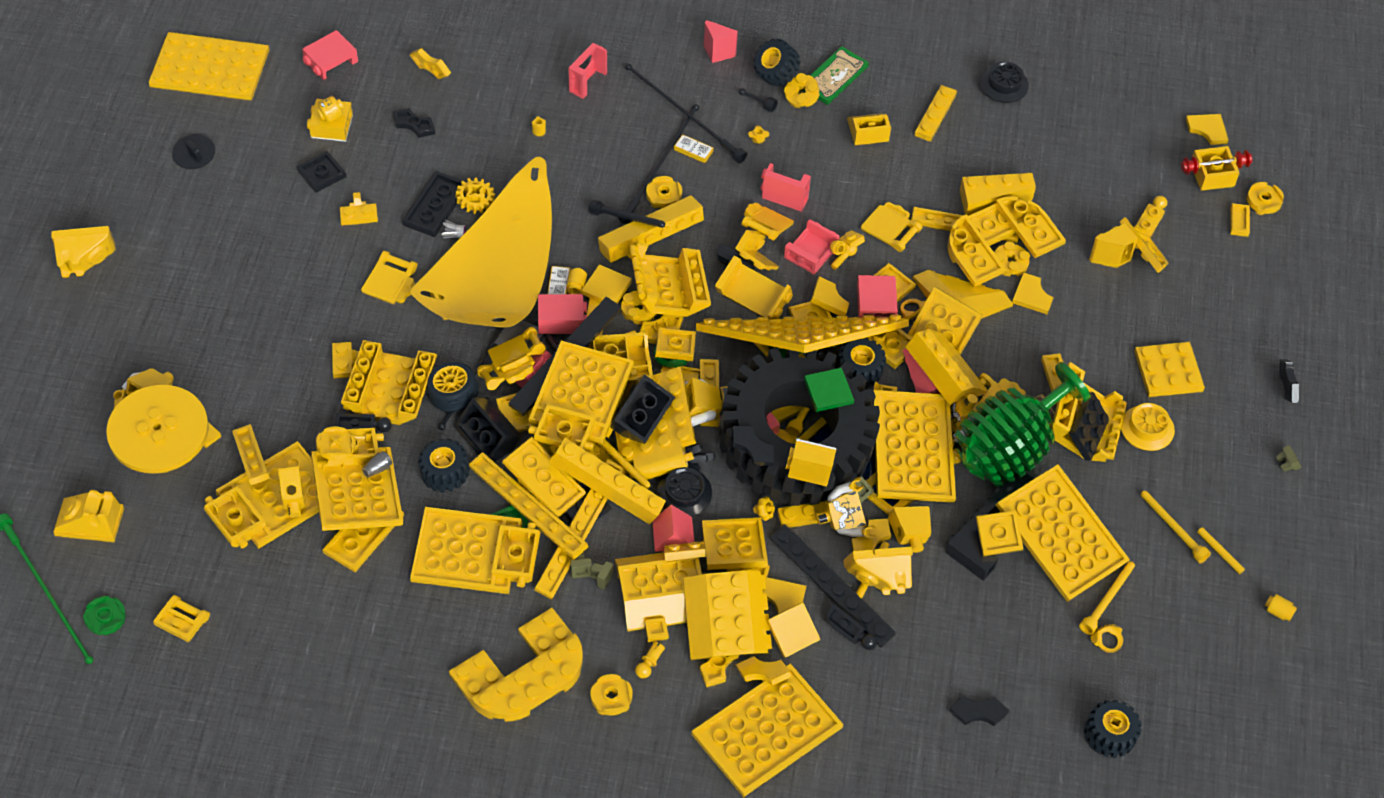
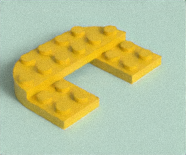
M1004 197L997 199L995 204L970 216L965 214L960 217L952 227L947 249L953 263L957 262L973 287H976L1005 273L1006 268L990 248L991 245L1017 233L1033 257L1037 258L1064 245L1066 240L1046 212L1036 203L1030 200L1028 202L1018 200V197Z
M553 608L518 628V633L537 657L506 677L502 675L484 650L449 671V676L480 714L492 720L497 718L504 719L505 722L516 721L530 715V710L560 691H568L576 683L581 674L583 663L582 645L576 633L573 634Z

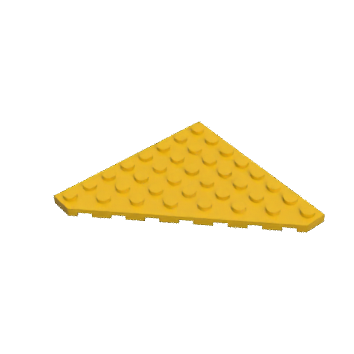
M865 315L863 317L837 316L836 318L812 316L810 318L794 319V317H784L783 319L759 317L748 320H741V318H731L730 320L706 318L703 319L704 322L696 323V331L802 353L909 327V319L901 318V315H890V317H874L873 315Z

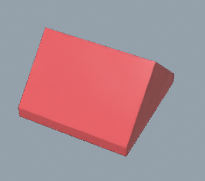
M706 20L704 48L711 62L734 58L736 56L738 31Z
M670 505L661 512L653 521L655 552L664 551V545L694 542L692 517L673 505Z

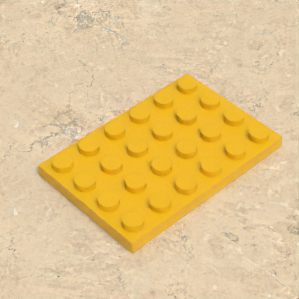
M168 32L150 77L149 86L252 101L269 53V45Z
M874 390L876 397L873 406H879L880 410L877 422L880 423V428L875 442L877 498L955 502L956 491L949 403L942 394Z
M1058 464L996 504L1000 512L1016 510L1022 542L1067 602L1130 561Z
M791 664L786 666L790 671V678L775 685L764 681L692 730L691 735L743 798L843 728V723Z

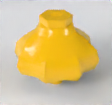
M765 496L758 500L753 510L755 514H758L764 521L773 518L775 507L773 506V501L768 496Z

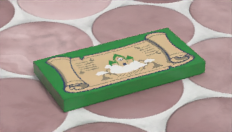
M841 46L810 75L819 85L820 94L818 100L828 105L869 67V62Z

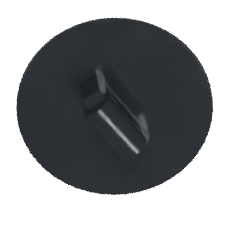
M189 135L180 139L175 144L172 156L175 163L182 168H201L213 159L215 145L206 136Z

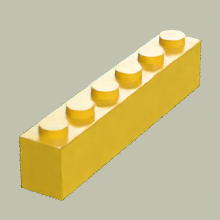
M692 195L646 215V217L664 221L666 224L664 228L633 221L598 237L600 252L612 263L629 255V247L631 245L636 246L637 243H644L649 246L703 221V206Z
M566 438L558 445L549 461L649 525L658 517L666 502L661 497Z

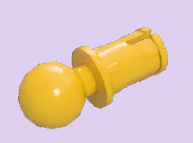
M654 641L646 656H642L644 662L639 663L635 668V673L639 678L644 679L650 676L651 666L656 667V661L665 650L662 644L657 646L658 642Z

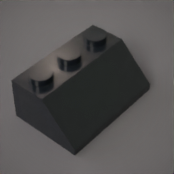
M644 374L635 381L617 408L610 428L623 437L645 444L675 396Z
M473 397L454 425L455 429L478 455L483 452L493 462L512 451L522 436L488 397Z

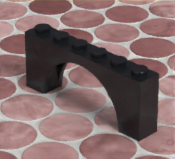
M1015 473L1013 476L1015 481L999 486L992 498L988 497L983 503L982 508L972 514L971 520L968 523L964 522L960 526L958 533L951 535L946 542V554L982 581L996 568L998 558L995 555L983 556L976 516L999 513L1000 511L996 507L997 502L1034 480L1027 473L1021 478Z

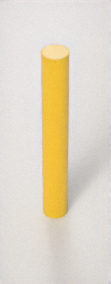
M1203 527L1198 530L1197 533L1239 575L1244 572L1245 568Z

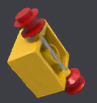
M1229 146L1195 150L1190 161L1187 157L1183 159L1181 170L1186 175H1189L1190 171H1192L1201 191L1235 187L1239 176L1238 168L1241 169L1242 165L1248 168L1252 163V155L1247 150H1244L1243 154L1237 151L1233 157Z

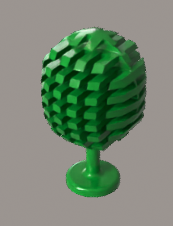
M1063 362L1056 365L1055 371L1062 384L1041 401L1027 394L1022 395L1013 387L1007 389L1008 393L1000 390L996 392L995 396H989L985 399V403L981 402L976 406L977 411L971 410L968 413L967 417L969 420L964 418L960 424L966 437L958 429L955 436L963 450V454L958 450L962 464L971 474L982 480H985V477L997 487L1003 485V482L1000 481L1001 479L1005 483H1011L1015 481L1013 477L1015 473L1021 478L1026 475L1024 470L1030 472L1035 468L1033 463L1039 464L1043 460L1042 455L1046 456L1050 451L1048 441L1053 444L1055 440L1053 431L1047 422L1048 420L1053 425L1048 409L1069 392L1082 402H1086L1091 398L1083 381L1068 365Z

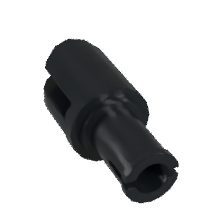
M726 244L718 246V261L728 266L732 258L736 256L741 259L743 265L752 270L755 269L752 262L739 255V251Z

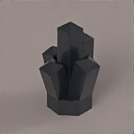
M699 443L685 448L686 453L692 452L694 455L693 460L687 461L688 467L697 471L701 469L698 463L714 460L716 455L714 452L699 453L703 448Z

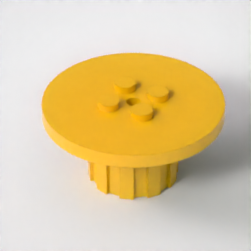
M153 385L134 391L122 399L109 417L106 432L112 453L123 465L138 472L163 473L185 465L200 452L208 436L209 424L204 406L192 393L177 386Z

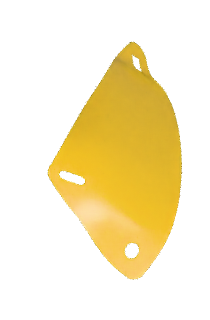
M535 157L512 178L474 225L410 289L411 295L416 300L443 318L461 323L492 327L514 326L531 312L542 288L551 243L552 208L546 161L542 157ZM532 168H539L536 181L531 179ZM512 215H520L521 220L514 222ZM421 291L442 295L444 299L439 300L421 294ZM495 318H504V319H506L505 321H502V322H494V321H492V319H495Z

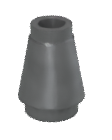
M378 452L362 468V472L367 478H370L389 469L392 460L386 452Z

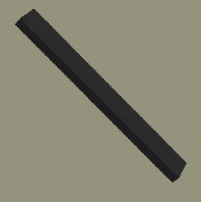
M606 296L565 342L587 348L621 311V306ZM556 352L508 403L512 409L522 416H525L535 405Z

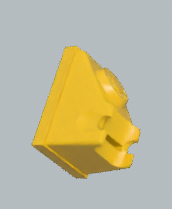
M109 226L51 231L56 263L60 267L63 278H68L71 273H75L77 277L83 276L85 271L101 263L116 250Z
M90 490L87 493L66 497L63 499L53 533L59 537L115 542L124 506L119 504L112 492L108 491L102 494L97 490Z
M912 547L875 549L874 552L873 550L853 551L843 560L844 568H846L847 572L854 575L860 582L878 588L883 595H890L891 590H896L897 594H903L905 589L912 587Z

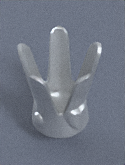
M445 220L446 222H443V225L446 227L444 229L446 232H443L441 235L444 236L443 238H461L467 231H465V225H457Z

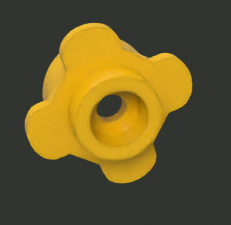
M755 126V129L750 131L748 136L754 143L760 144L765 141L766 137H769V132L765 131L761 126Z

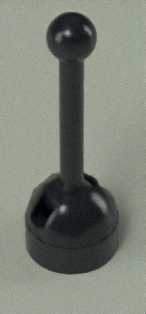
M743 88L739 90L740 95H746L762 102L764 109L771 113L775 111L778 105V100L768 97L764 100L746 92Z

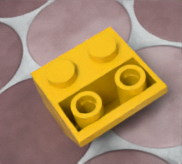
M877 113L847 117L854 145L889 141L891 125L887 114Z
M1125 223L1113 227L1104 234L1100 233L1095 238L1089 261L1115 268L1126 264L1132 259L1138 237Z

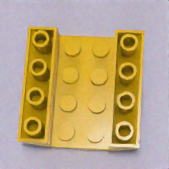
M363 340L341 404L355 414H375L376 421L382 417H387L391 420L392 424L401 425L417 418L426 391L427 380L433 370L437 354L418 350L416 358L383 353L381 343Z
M663 552L615 559L617 577L620 580L624 601L627 631L645 629V620L664 617L667 626L687 623L683 578L702 574L699 557L665 561Z

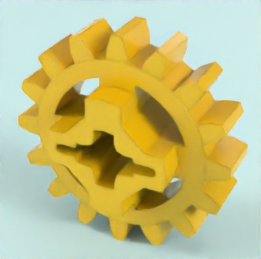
M468 178L467 183L462 181L461 186H457L455 198H457L456 203L461 204V209L467 208L466 212L473 210V213L476 214L478 210L480 213H483V209L487 210L495 200L494 188H490V183L484 184V179L478 181L475 178L474 181H471Z

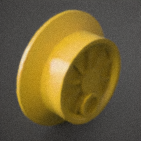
M1143 403L1129 409L1123 415L1121 432L1124 438L1136 448L1146 451L1160 450L1168 446L1174 437V424L1169 414L1157 404Z

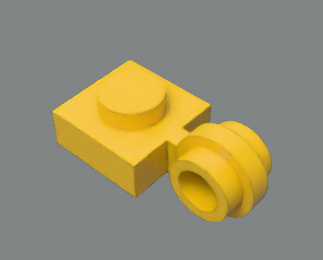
M851 230L840 237L839 240L833 241L830 249L836 255L842 254L845 251L846 244L852 248L865 242L864 235Z

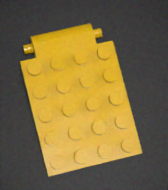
M561 341L529 417V423L538 426H530L529 433L534 434V440L558 447L562 440L566 438L585 451H593L595 444L590 441L603 444L633 370L634 361Z
M681 366L653 375V381L675 396L645 444L623 437L615 431L618 452L630 464L634 463V468L647 480L671 473L677 468L688 467L687 461L694 459L692 452L686 453L685 447L696 444ZM635 382L627 383L621 401H623Z
M375 428L347 429L350 434L352 433L355 436L356 446L354 453L344 460H329L321 456L318 451H311L322 531L403 525L391 448H378L377 441H384L383 433L376 434ZM378 452H386L392 460L390 468L367 478L362 472V468Z
M298 441L264 461L270 479L250 485L245 472L216 489L218 498L213 499L211 496H208L205 499L207 504L204 505V511L232 547L240 546L245 548L248 545L247 541L252 540L259 549L319 512L312 459ZM299 466L305 508L301 509V516L291 518L289 517V512L284 510L278 469Z
M425 507L410 581L509 594L511 581L517 582V586L521 588L525 587V583L532 581L540 531L535 529V523H528L527 528H521V518Z

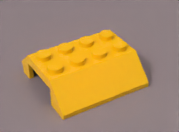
M637 243L636 246L631 245L629 247L633 270L635 271L638 296L651 313L688 317L711 305L700 250L682 248L679 257L672 258L646 255L648 244Z
M1069 362L1068 366L1083 381L1085 371ZM1085 384L1089 392L1095 393L1109 417V422L1091 461L1106 462V459L1113 460L1127 402L1122 401L1123 396L1116 391L1103 396ZM1069 392L1058 401L1053 419L1054 437L1056 442L1083 458L1069 435L1082 401L1075 398Z
M746 570L709 573L683 578L690 660L745 654L768 653V649H772L771 634H766V631H770L766 621L769 619V614H764V610H768L767 594L762 593V590H766L765 575H761L760 571Z

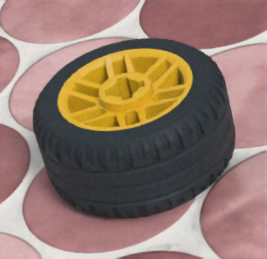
M460 362L444 363L433 369L428 377L426 386L431 403L437 409L445 412L465 409L471 399L477 397L479 391L474 371L468 365Z

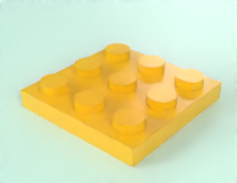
M934 287L908 335L913 338L917 332L927 329L943 333L961 355L983 315L941 289Z
M1190 342L1135 347L1134 353L1148 397L1204 391L1205 386Z
M761 517L702 520L707 570L768 567Z

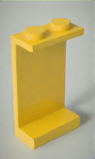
M736 256L732 258L715 284L717 292L768 319H778L783 312L782 308L791 301L793 296L791 286L787 284L786 287H783L743 265L741 259Z

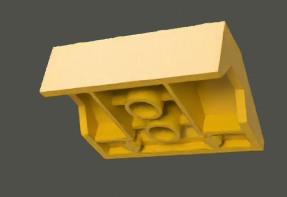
M931 329L917 332L905 346L949 405L954 404L963 396L974 394L977 397L988 392L943 333Z
M647 332L600 335L587 347L633 360L634 367L628 382H635L644 374L653 380Z

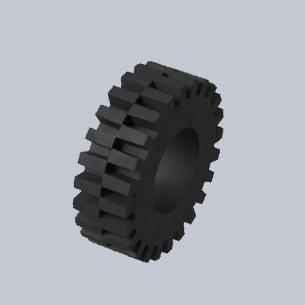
M774 348L769 350L766 361L760 354L754 356L751 360L750 368L742 365L738 369L736 379L732 378L730 380L727 394L724 396L719 424V435H721L720 449L722 453L727 452L726 464L729 469L738 466L737 479L742 484L751 477L753 478L752 491L760 495L764 488L768 486L772 488L771 501L779 503L783 491L790 493V505L799 506L803 494H807L810 505H816L820 503L823 492L828 497L836 486L847 482L852 483L856 477H861L865 473L880 428V423H877L880 415L879 406H873L876 397L873 389L864 391L866 378L859 374L851 379L853 365L845 361L839 368H842L854 398V403L818 412L814 408L804 381L805 375L837 369L834 367L837 355L828 352L822 362L816 360L817 350L807 352L806 357L803 358L799 357L797 351L787 349L786 356L783 359L779 349ZM785 406H802L815 411L824 418L832 434L817 444L836 448L827 486L788 477L789 470L786 469L790 448H795V444L781 439L771 430L766 421V416L770 412ZM733 426L753 427L756 436L762 442L774 445L773 466L753 465V461L748 453L738 447L734 448Z

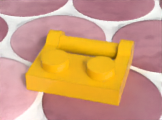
M173 595L153 622L155 626L189 643L202 624L207 622L210 612L206 610L201 611L182 601L177 595ZM174 608H179L195 616L196 619L193 620L177 612Z

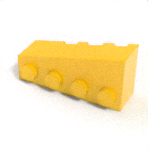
M1033 173L962 177L960 196L964 214L970 216L995 204L997 199L1004 197H1018V200L1032 201L1036 188Z

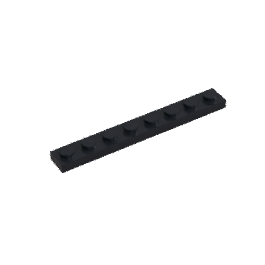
M785 524L770 536V539L835 603L837 602L868 627L865 633L873 634L877 638V645L880 648L896 635L895 631Z

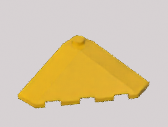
M931 270L913 276V280L926 299H928L933 288L937 287L983 315L982 318L1013 306V303L1003 290L988 288L981 284L973 287L971 282L949 275L938 274Z

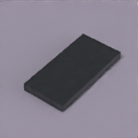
M436 171L403 219V226L435 238L442 228L443 222H446L445 220L448 219L457 205V198H455L457 186H461L462 181Z

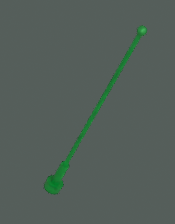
M1 514L0 530H4L11 543L16 545L83 653L85 662L91 664L93 657L89 656L19 544L20 540L11 527L13 520L9 514Z

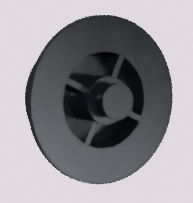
M1006 61L994 64L982 75L980 82L983 92L989 98L1003 103L1016 102L1022 99L1027 94L1029 83L1023 70L1018 65Z
M681 467L662 477L658 484L657 496L666 501L663 506L664 509L673 505L693 517L702 513L709 506L712 499V487L709 480L701 472L693 468Z

